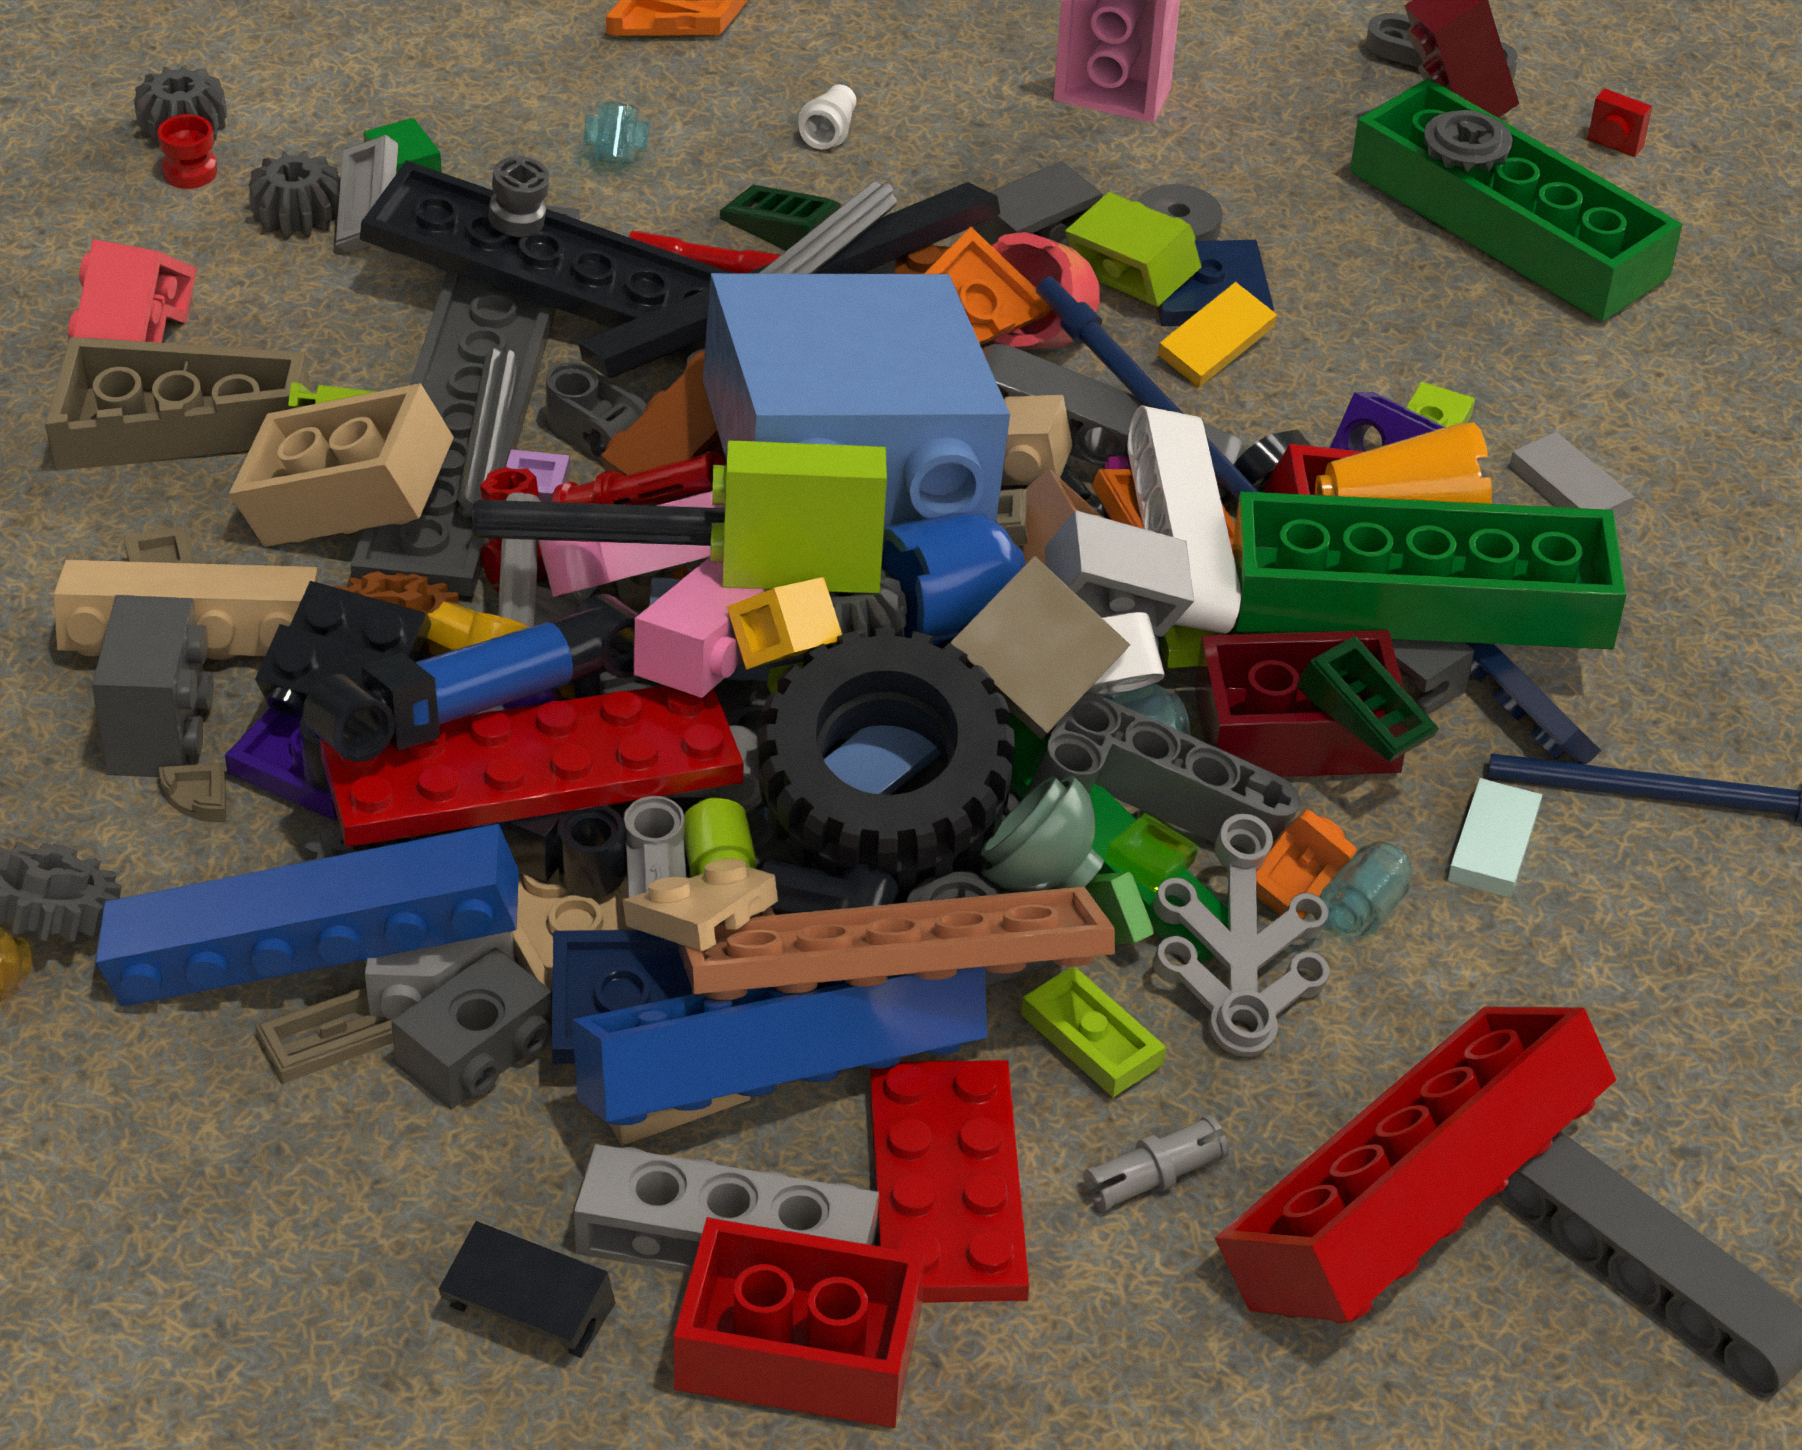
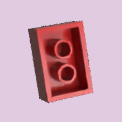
M706 1217L674 1333V1390L896 1428L922 1309L925 1254Z

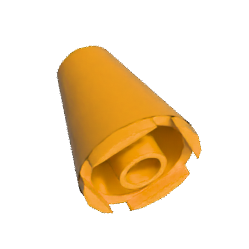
M1475 422L1458 423L1355 454L1327 464L1325 475H1318L1316 478L1315 495L1492 504L1491 477H1481L1480 467L1477 462V458L1488 457L1486 443L1481 429Z

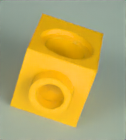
M824 577L776 587L726 606L746 670L798 657L823 643L825 646L837 643V636L842 635Z

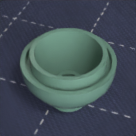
M1052 776L1033 789L1005 817L995 836L989 837L984 844L981 855L986 861L981 869V874L996 886L1014 892L1041 891L1054 887L1056 889L1085 887L1098 873L1104 860L1092 849L1095 837V813L1090 795L1084 786L1074 776H1069L1062 781Z

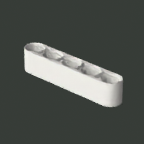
M1141 405L1137 408L1130 423L1127 448L1143 529L1187 541L1194 602L1174 625L1226 634L1233 628L1238 617L1241 589L1202 419L1197 416Z

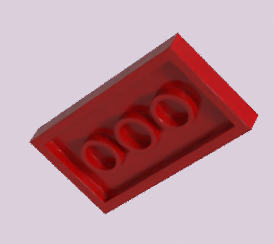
M1009 1060L900 1062L888 1068H870L869 1083L876 1192H879L877 1220L879 1246L925 1254L922 1303L1028 1301L1029 1275Z

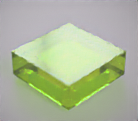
M1144 813L1109 844L1105 860L1123 872L1132 873L1134 880L1157 893L1163 881L1169 878H1177L1194 863L1199 846L1152 816Z

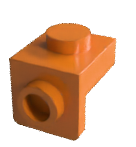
M1305 809L1284 828L1272 844L1264 864L1256 870V897L1281 916L1286 912L1291 900L1296 895L1311 893L1319 897L1335 874L1352 859L1357 852V848L1345 839L1343 831L1337 824L1325 817L1317 816L1311 810ZM1298 910L1296 912L1303 919L1308 911Z

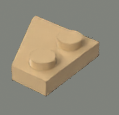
M722 859L707 864L705 866L706 873L688 879L684 877H667L649 883L648 892L623 899L626 926L699 951L709 949L716 944L714 932L716 925L725 920L726 929L737 930L750 921L752 915L763 912L778 901L775 875L747 867L746 861L742 859Z

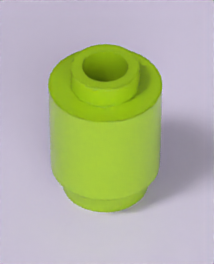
M708 798L686 811L684 814V845L691 877L706 873L705 866L707 864L722 859H742L746 861L747 867L756 869L757 862L746 811L739 803L724 798Z

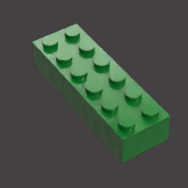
M1426 78L1358 118L1350 167L1351 173L1599 321L1604 322L1671 277L1683 225L1681 222L1440 84L1433 82L1431 79ZM1470 110L1480 112L1497 119L1508 128L1512 136L1511 151L1508 153L1505 164L1492 165L1489 172H1483L1478 168H1471L1466 173L1462 167L1445 168L1443 160H1435L1429 157L1428 147L1423 144L1426 125L1437 115L1450 111Z
M1240 491L1232 546L1241 589L1240 608L1236 619L1237 631L1302 633L1389 630L1391 639L1614 650L1627 592L1613 510Z

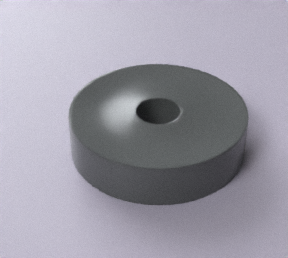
M1182 184L1161 185L1144 192L1137 200L1148 208L1173 218H1180L1190 224L1195 234V241H1216L1220 235L1223 214L1221 205L1216 198L1202 189Z

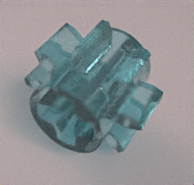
M603 102L599 104L598 116L586 115L583 144L594 146L593 158L598 161L632 164L635 151H647L649 122L638 121L639 108L636 106L616 102Z

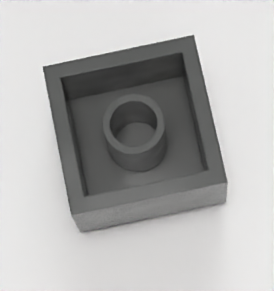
M135 595L115 596L92 682L107 775L160 777L159 767L188 765L190 755H200L203 720L199 714L200 709H211L214 680L212 672L203 671L202 664L205 663L207 656L208 634L206 625H197L193 598Z

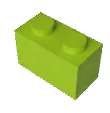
M1111 192L1103 196L1065 230L1069 246L1091 264L1100 283L1157 307L1201 268L1195 244V234L1190 224L1180 218H1173L1148 208L1138 201H1131Z

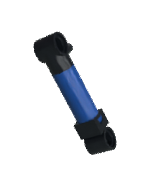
M607 594L594 595L584 600L572 615L418 662H414L404 653L361 666L363 685L353 677L345 674L330 675L318 681L309 691L304 701L303 716L306 725L343 758L353 762H362L378 756L389 744L397 751L438 739L440 738V724L570 683L575 684V699L601 695L600 674L608 672L619 678L635 676V617L639 614L615 597Z
M302 716L300 720V737L304 777L309 785L318 791L331 793L321 758L320 737L306 725L304 716ZM605 805L453 830L460 832L499 824L517 864L519 873L547 883L559 868L560 882L566 890L576 896L585 898L606 896L618 889L625 878L624 820L617 811Z

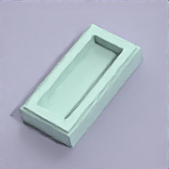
M1480 778L1450 866L1448 881L1512 898L1539 812L1542 794Z

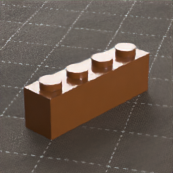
M700 351L693 356L687 364L684 373L667 390H662L652 397L646 406L645 412L627 430H622L611 438L605 452L601 455L605 471H617L626 476L656 468L660 465L704 455L709 451L717 452L724 461L726 460L703 384L705 351Z

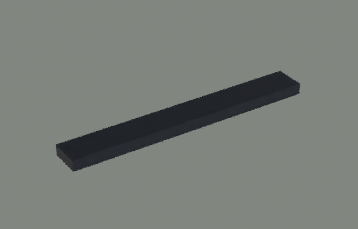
M966 182L883 216L813 274H862L967 230L970 227L996 218L997 215L1001 214L998 196ZM767 264L745 274H759L770 264ZM710 288L578 342L582 361L611 379L706 339Z

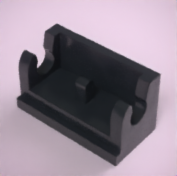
M475 1221L438 1289L441 1298L450 1301V1307L464 1312L468 1305L557 1339L561 1345L569 1348L568 1353L583 1358L607 1315L610 1314L616 1304L608 1271Z

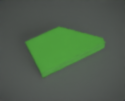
M1132 873L1096 874L1085 886V889L1114 926L1115 944L1136 943L1154 934L1152 931L1154 929Z

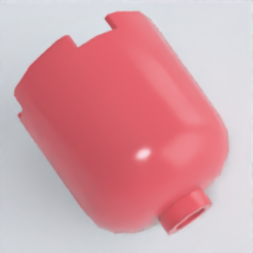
M1028 232L1005 234L998 239L999 242L992 245L1035 288L1044 278L1053 276L1078 303L1086 302L1096 313L1098 312L1100 305L1099 281L1091 264L1073 248ZM1053 310L1044 318L992 340L993 342L1009 345L1017 349L1030 350L1059 349L1074 342L1060 327L1061 318Z

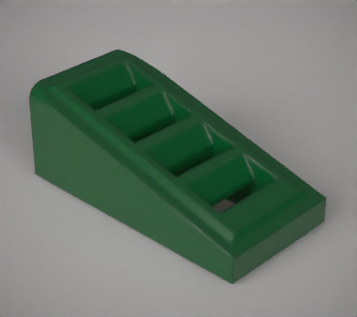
M753 184L720 210V219L782 249L788 250L840 209L841 203L825 197ZM757 203L755 207L750 208L752 204Z
M1356 636L1310 660L1296 685L1313 704L1389 762L1434 737L1439 730L1437 725ZM1362 694L1367 700L1363 702L1357 695ZM1379 708L1387 713V715L1380 719L1373 714ZM1400 723L1408 731L1395 738L1388 729Z

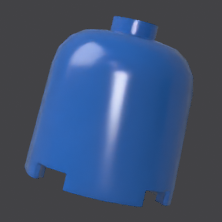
M958 513L884 526L881 569L887 570L890 578L900 581L901 592L905 594L907 614H905L906 626L904 627V637L912 638L913 631L934 636V646L950 643L1026 565L1021 549L1013 543L1007 531L996 520L983 514Z

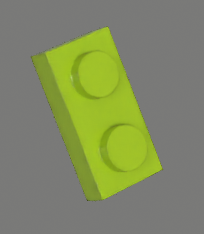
M1076 967L1066 969L1022 998L1021 1015L1113 1098L1164 1065L1166 1046Z

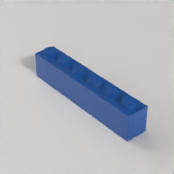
M499 824L105 901L96 964L121 1006H129L366 960L367 958L382 957L516 931L519 869Z
M984 967L957 969L955 976L942 980L921 979L916 977L915 973L887 976L888 980L885 983L870 987L852 986L847 984L845 980L819 982L816 989L805 993H783L776 990L775 987L747 989L748 993L745 996L733 1000H714L706 997L705 993L691 994L572 1019L577 1100L609 1124L632 1125L644 1121L647 1118V1113L668 1108L682 1111L700 1110L710 1106L713 1098L736 1093L743 1096L767 1095L776 1090V1084L799 1079L806 1082H825L837 1078L839 1070L858 1066L888 1068L899 1064L903 1056L921 1052L934 1055L951 1054L961 1049V1043L987 1038Z

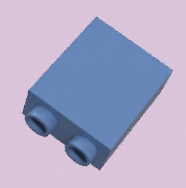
M711 273L703 384L726 461L728 440L886 447L887 485L884 526L958 513H978L997 520L1010 413L949 274Z

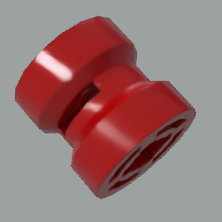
M183 114L166 119L159 125L157 131L161 152L165 154L161 162L162 174L168 184L177 188L193 189L205 186L216 178L218 172L215 155L210 151L214 145L213 128L208 120L197 115Z

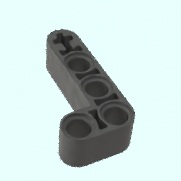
M1086 692L1055 725L1028 785L1027 792L1029 794L1039 784L1052 776L1056 777L1059 781L1069 776H1074L1089 794L1094 784L1101 786L1114 798L1215 843L1224 822L1237 814H1250L1265 822L1271 830L1274 843L1284 828L1292 822L1300 807V796L1297 790L1282 777L1103 696ZM1232 846L1234 849L1241 853L1249 854V852L1242 846Z

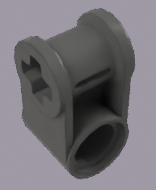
M574 362L557 365L548 372L546 378V425L553 434L581 449L588 457L603 465L601 455L605 452V448L611 438L618 432L627 430L645 412L647 405L637 395L626 392L597 374L587 365Z

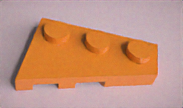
M972 227L924 273L950 275L980 345L1044 318L1052 310L1036 293V288Z

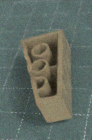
M70 337L45 422L56 471L126 465L250 450L267 413L292 409L288 406L291 382L301 383L311 391L305 352Z

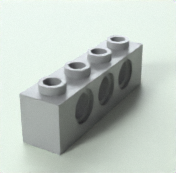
M595 1144L574 1210L576 1254L691 1274L706 1217L874 1245L877 1236L879 1192L858 1189L844 1183L829 1184L788 1177L773 1171L758 1172L717 1165L703 1159L688 1160L647 1153L633 1147L618 1148Z

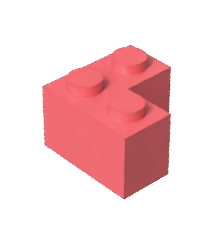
M92 239L90 253L85 254L80 265L79 280L83 289L79 309L73 312L69 321L68 339L70 337L162 343L166 320L180 323L187 321L197 268L159 251Z

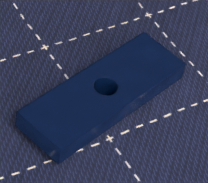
M1466 643L1474 649L1470 673L1480 683L1490 675L1500 685L1492 696L1516 720L1519 721L1526 713L1535 720L1538 726L1530 734L1556 760L1567 752L1579 764H1587L1602 751L1496 644Z

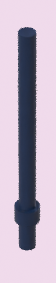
M1053 276L1044 278L1038 284L1036 293L1061 318L1060 327L1075 343H1085L1144 406L1184 414L1101 327L1102 319L1086 302L1078 303ZM1206 436L1216 482L1238 504L1240 491L1259 492Z
M1493 753L1490 754L1488 779L1795 815V822L1802 823V784H1799L1797 790Z

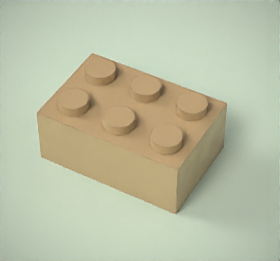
M421 383L267 413L229 495L264 547L289 542L301 543L311 538L339 533L351 534L361 529L389 524H406L412 520L420 519L454 437Z

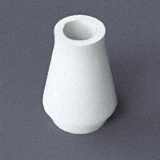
M834 85L826 93L802 107L798 116V126L803 140L808 145L816 149H829L831 147H838L845 141L849 132L852 111L856 106V96L849 87Z

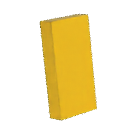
M1235 282L1159 343L1157 355L1195 386L1201 387L1274 328L1277 314Z

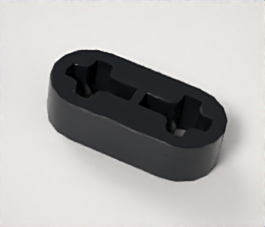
M1299 430L1273 433L1265 436L1248 448L1236 460L1234 466L1257 490H1262L1289 444L1311 446V444Z

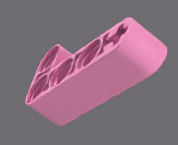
M713 491L656 505L725 508V505H712ZM538 540L552 597L703 559L711 555V546Z

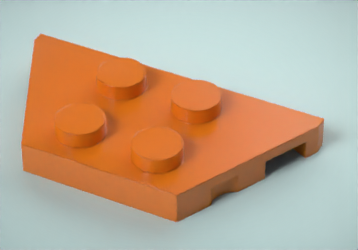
M619 0L606 16V34L612 36L721 35L748 0Z

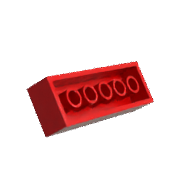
M1484 1006L1220 1232L1214 1239L1248 1309L1252 1312L1284 1315L1287 1318L1305 1317L1331 1320L1339 1324L1354 1321L1365 1315L1372 1308L1373 1299L1394 1280L1403 1278L1413 1272L1419 1265V1258L1440 1239L1457 1232L1463 1226L1465 1216L1484 1199L1501 1192L1508 1185V1178L1527 1160L1548 1150L1552 1145V1138L1572 1120L1590 1112L1595 1106L1594 1100L1617 1080L1585 1008Z

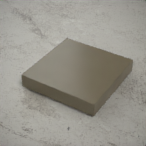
M1036 556L949 643L968 654L967 667L969 669L975 665L982 666L994 680L993 693L997 692L1003 695L1009 710L1041 740L1130 646L1119 633Z

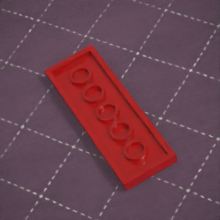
M662 685L629 691H616L610 694L565 701H551L545 704L500 711H487L440 724V738L400 751H397L389 744L378 756L362 762H353L343 758L320 738L321 758L346 847L634 801L648 796H665L743 783L744 762L714 688L702 698Z

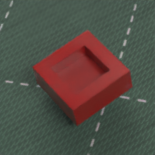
M1604 88L1595 98L1587 140L1636 157L1644 147L1653 106Z

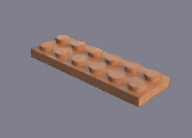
M1073 887L750 917V921L737 930L726 929L724 920L714 927L716 944L711 948L699 951L678 944V951L694 994L705 993L706 997L714 1000H733L745 996L748 993L747 989L775 987L776 990L783 993H805L816 989L819 982L845 980L847 984L852 986L870 987L885 983L888 980L887 976L915 973V976L921 979L942 980L955 976L957 969L984 967L985 970L993 973H1014L1025 969L1028 962L1053 960V963L1065 967L1085 966L1094 962V956L1115 954V931L1112 923L1085 887Z

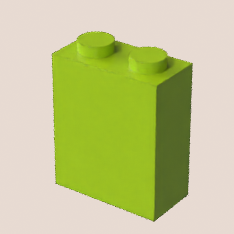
M728 440L727 465H714L712 494V505H725V523L712 522L710 562H723V587L773 589L824 577L830 592L880 593L887 485L886 447Z

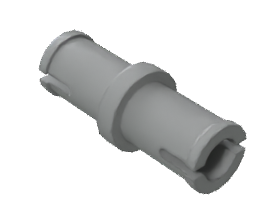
M1211 1115L1204 1116L1200 1121L1161 1138L1155 1135H1148L1137 1141L1136 1149L1096 1167L1085 1169L1083 1172L1085 1188L1088 1192L1107 1182H1115L1114 1185L1101 1190L1099 1194L1091 1197L1100 1212H1106L1112 1206L1152 1188H1155L1158 1192L1166 1191L1175 1186L1177 1177L1215 1160L1226 1158L1229 1154L1226 1136L1219 1137L1202 1146L1197 1144V1142L1212 1136V1133L1222 1129L1220 1124Z

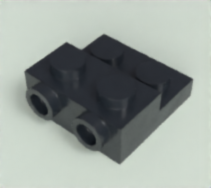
M310 581L290 626L279 624L255 681L265 697L266 703L271 708L288 716L300 717L303 714L304 701L309 691L318 681L330 675L345 674L353 677L363 685L362 665L402 653L416 662L432 623L426 612Z

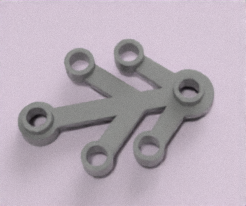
M1237 814L1228 818L1222 825L1215 841L1216 856L1222 866L1228 870V929L1197 899V892L1193 885L1182 878H1169L1163 881L1153 900V909L1161 920L1170 924L1183 923L1228 969L1229 989L1197 960L1198 955L1195 946L1189 940L1180 936L1167 937L1160 943L1153 958L1155 973L1166 982H1182L1211 1011L1209 1028L1216 1043L1225 1051L1242 1057L1256 1056L1266 1051L1273 1043L1278 1031L1276 1016L1299 997L1312 998L1317 996L1322 991L1330 975L1329 965L1321 955L1315 952L1304 951L1293 957L1284 976L1260 993L1258 992L1257 971L1298 938L1312 939L1321 932L1328 918V908L1326 903L1317 895L1311 893L1298 894L1291 900L1283 915L1257 934L1256 870L1264 864L1272 847L1273 837L1267 824L1250 814ZM1232 846H1242L1249 852V854L1241 853L1234 849ZM1165 896H1178L1183 900L1185 906H1173L1166 900ZM1296 911H1308L1314 916L1316 921H1304L1297 915ZM1173 953L1179 955L1184 960L1185 965L1176 966L1171 964L1166 959L1165 954ZM1304 968L1312 971L1317 980L1308 981L1303 979L1297 969ZM1239 1020L1245 1022L1250 1026L1252 1032L1239 1029L1232 1021Z

